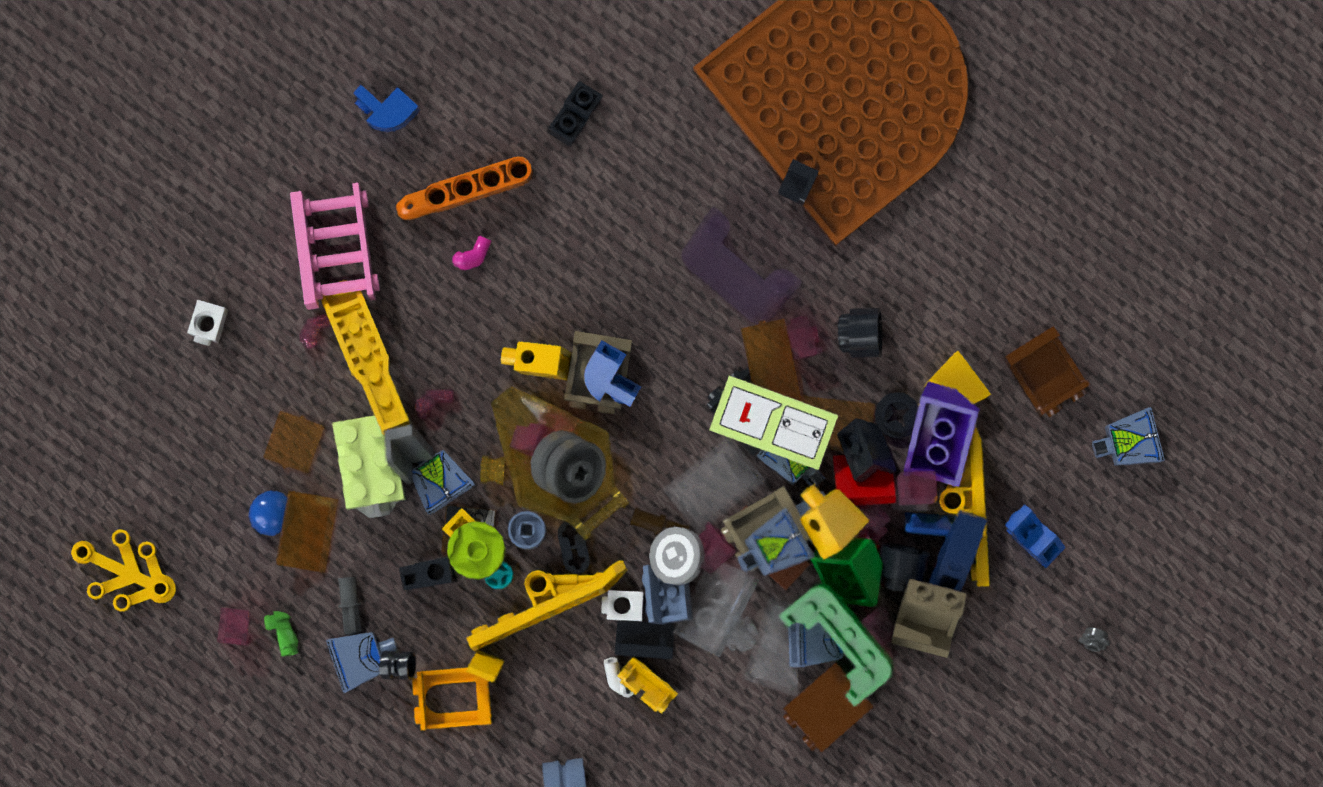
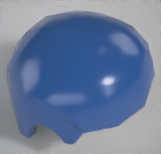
M270 490L258 495L253 500L248 517L251 526L259 534L275 536L287 529L291 524L294 510L289 498L281 492Z

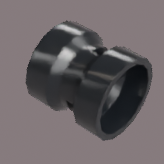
M384 650L379 661L381 678L393 680L395 677H400L401 680H413L417 666L415 653L403 651L401 654H396L395 651Z

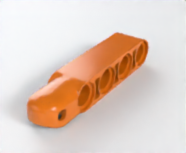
M513 157L433 183L424 190L406 195L397 203L395 208L398 216L403 220L416 219L434 212L449 210L525 185L532 178V167L524 157ZM524 165L527 168V173L524 177L516 178L511 174L514 166ZM494 173L500 177V181L496 186L489 187L485 185L484 180L488 174ZM463 182H468L473 187L472 192L467 196L457 193L458 186ZM435 191H441L445 194V200L439 205L430 202V196ZM409 204H413L411 209H407Z

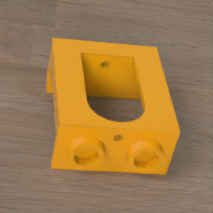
M468 668L417 672V678L412 680L413 695H418L419 707H414L415 723L421 724V730L492 724L489 681L467 672ZM476 681L478 710L435 713L427 707L425 697L427 691L432 686Z

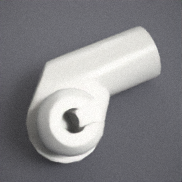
M615 657L605 659L604 667L609 687L623 697L633 696L634 693L621 684V679L617 677L620 673L618 659Z

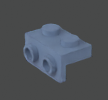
M644 565L642 584L646 593L645 613L649 623L663 625L693 619L689 583L683 585L664 583L656 577L651 565Z

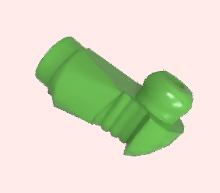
M273 611V615H266L264 617V624L266 630L276 629L281 657L298 654L297 647L299 641L289 620L291 616L285 612Z

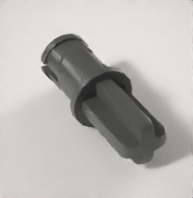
M356 577L339 578L341 604L338 605V608L342 610L344 634H359L361 632L359 615L361 602H358Z

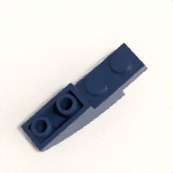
M959 510L937 556V564L928 584L961 592L978 550L987 519Z

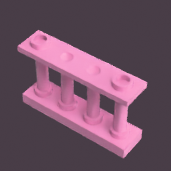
M352 183L354 195L310 201V199L304 198L301 191L290 193L303 298L308 310L319 308L318 300L323 299V296L367 290V295L371 301L376 300L375 291H380L378 274L372 273L364 208L369 207L366 190L361 191L359 183ZM356 206L358 223L318 229L308 226L307 216H312L314 212ZM357 234L360 236L361 251L317 257V254L312 255L311 244H315L316 240ZM363 262L364 279L323 285L320 282L316 283L315 272L319 271V268Z

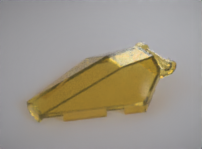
M513 386L509 387L492 401L491 406L497 424L498 435L520 508L571 523L580 535L587 540L592 535L590 532L620 507L624 509L630 504L615 484L608 431L590 422H585L571 413ZM561 430L572 432L582 439L595 444L604 454L606 473L602 485L593 496L583 502H566L554 494L543 490L534 482L531 474V459L542 439L552 432ZM610 494L614 497L585 523L580 521L581 518L585 517L607 499Z

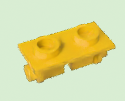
M634 656L617 675L621 679L620 683L635 695L640 689L645 691L640 699L651 707L654 712L658 710L662 714L669 703L678 695L667 682L660 679Z

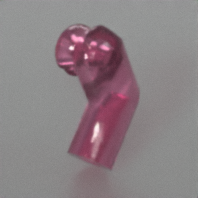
M326 313L312 317L304 324L299 334V340L304 348L312 349L318 344L316 337L319 331L331 327Z
M453 389L427 390L415 403L416 415L421 419H427L431 416V410L436 404L454 403Z

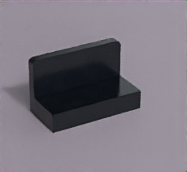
M855 418L837 433L854 481L862 483L877 470L890 474L896 471L883 433L877 424Z
M619 620L617 622L614 655L672 659L675 626L673 624L662 625Z

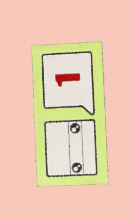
M729 376L709 430L819 470L838 415Z

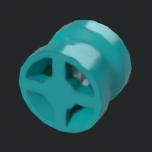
M503 561L495 573L484 579L490 587L503 589L512 582L513 570L508 563Z

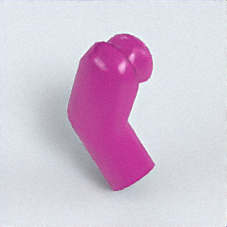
M478 236L473 250L463 253L459 251L454 254L452 258L453 264L461 270H469L480 266L492 241Z

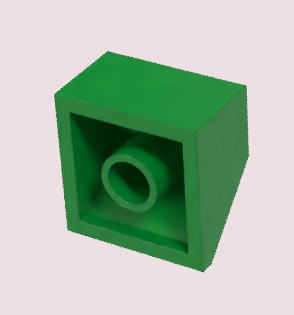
M853 538L842 550L824 560L817 549L812 553L814 557L810 559L822 583L830 586L845 604L871 607L877 604L883 562L871 539Z

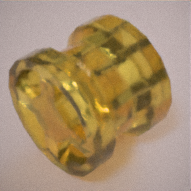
M482 455L480 484H487L490 481L495 482L497 485H504L506 457L491 459L487 455Z

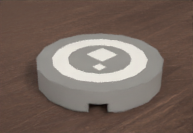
M680 527L668 528L658 534L651 545L649 555L650 565L656 577L664 583L683 585L696 578L701 571L699 569L701 563H704L705 558L704 546L698 535Z

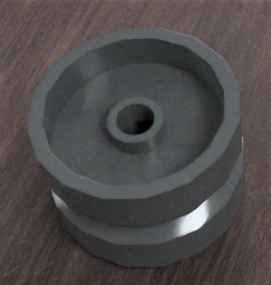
M564 430L552 432L543 438L536 447L531 459V474L534 482L543 490L570 503L583 502L593 496L602 485L606 473V460L602 450L588 440H584L580 436Z

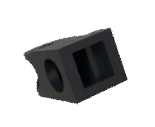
M449 557L418 562L414 565L399 568L403 591L457 582L456 572L450 563Z

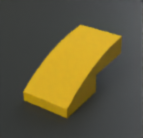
M478 650L471 660L467 672L494 683L499 671L502 670L505 660Z

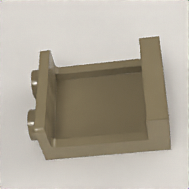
M575 331L564 401L570 402L569 407L586 410L587 405L598 406L597 412L614 414L615 409L621 410L622 404L614 401L607 393L603 395L600 401L594 398L585 384V369L602 340L627 354L617 371L618 374L626 378L632 340Z
M784 486L722 521L725 527L720 530L728 544L734 542L739 550L735 554L737 560L739 556L749 551L744 540L785 508L789 511L804 540L810 539L800 522L801 516ZM757 566L753 568L752 570H750V572L758 569L759 567Z
M909 579L896 617L891 643L947 658L953 633L958 620L963 614L966 593Z

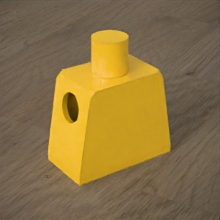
M518 342L517 349L503 348L501 364L512 365L514 370L521 374L568 380L572 352L561 346ZM534 355V360L530 363V358Z
M959 351L955 352L928 381L958 390L973 404L991 395Z
M812 485L801 494V497L810 509L800 518V522L823 560L842 550L869 522L868 518L840 490L835 489L823 496L817 487Z

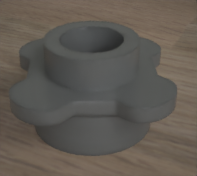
M1086 628L1085 633L1082 635L1083 638H1079V642L1085 644L1084 647L1095 652H1100L1101 649L1106 650V647L1110 645V641L1107 640L1108 634L1097 628Z

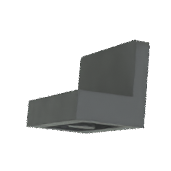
M412 424L385 430L387 464L406 484L413 483L412 463L434 459L433 448Z

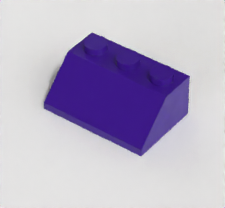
M927 382L921 396L903 471L959 487L979 409L958 390Z

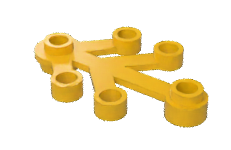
M116 530L112 535V542L119 547L125 565L96 552L94 545L88 541H79L73 546L71 554L77 563L88 564L91 562L119 575V577L102 583L92 582L89 584L87 594L90 598L101 599L106 593L133 583L145 587V589L131 595H117L113 600V606L118 611H127L131 606L149 599L157 603H166L176 593L174 580L162 574L156 557L157 548L152 542H142L138 547V554L146 559L151 577L140 572L130 545L131 536L126 530ZM119 533L126 535V541L122 544H119L116 539ZM145 545L152 547V553L149 556L143 554L142 550ZM81 547H85L88 551L87 556L84 558L78 555V550ZM159 583H163L166 586V591L163 594H158L156 591V586ZM95 585L101 588V593L98 596L92 594V588ZM121 597L127 600L125 608L118 606V600Z

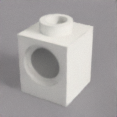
M197 300L187 333L195 336L194 342L210 346L211 341L219 343L228 310L221 306ZM206 317H212L214 319V327L208 332H203L200 327L201 321Z
M608 590V596H602V614H607V620L642 621L643 592ZM620 597L627 598L630 601L631 607L626 614H618L614 609V602Z

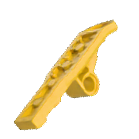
M355 291L323 296L321 302L349 370L362 384L382 434L384 435L385 430L410 425L389 374L388 354L362 292Z
M975 425L960 486L948 484L946 490L940 495L939 502L942 509L947 513L958 514L959 510H963L987 519L983 442ZM950 493H957L961 497V504L956 509H949L945 504V498ZM987 523L976 552V564L971 566L972 581H977V587L990 586Z
M618 560L604 573L598 572L595 575H552L538 570L531 572L525 579V588L533 607L515 616L514 613H508L498 618L499 623L489 628L486 624L471 631L472 635L466 638L470 648L473 651H477L606 593L627 572L625 563ZM539 578L545 579L547 583L545 589L541 592H534L532 590V583Z

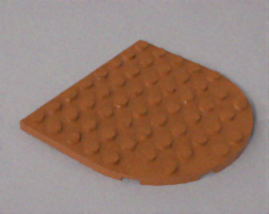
M778 0L693 67L694 72L782 181L793 159L819 171L803 207L834 246H837L937 165L950 148L960 129L967 103V68L959 41L944 16L928 0Z

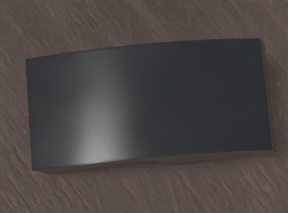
M579 80L565 100L563 107L548 127L547 133L571 147L600 103L603 95Z

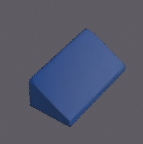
M906 512L904 532L905 534L947 536L956 516Z

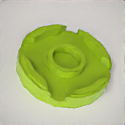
M473 521L463 524L454 531L448 542L447 554L451 565L457 573L471 579H482L491 576L500 568L505 558L506 547L503 537L496 528L485 522Z

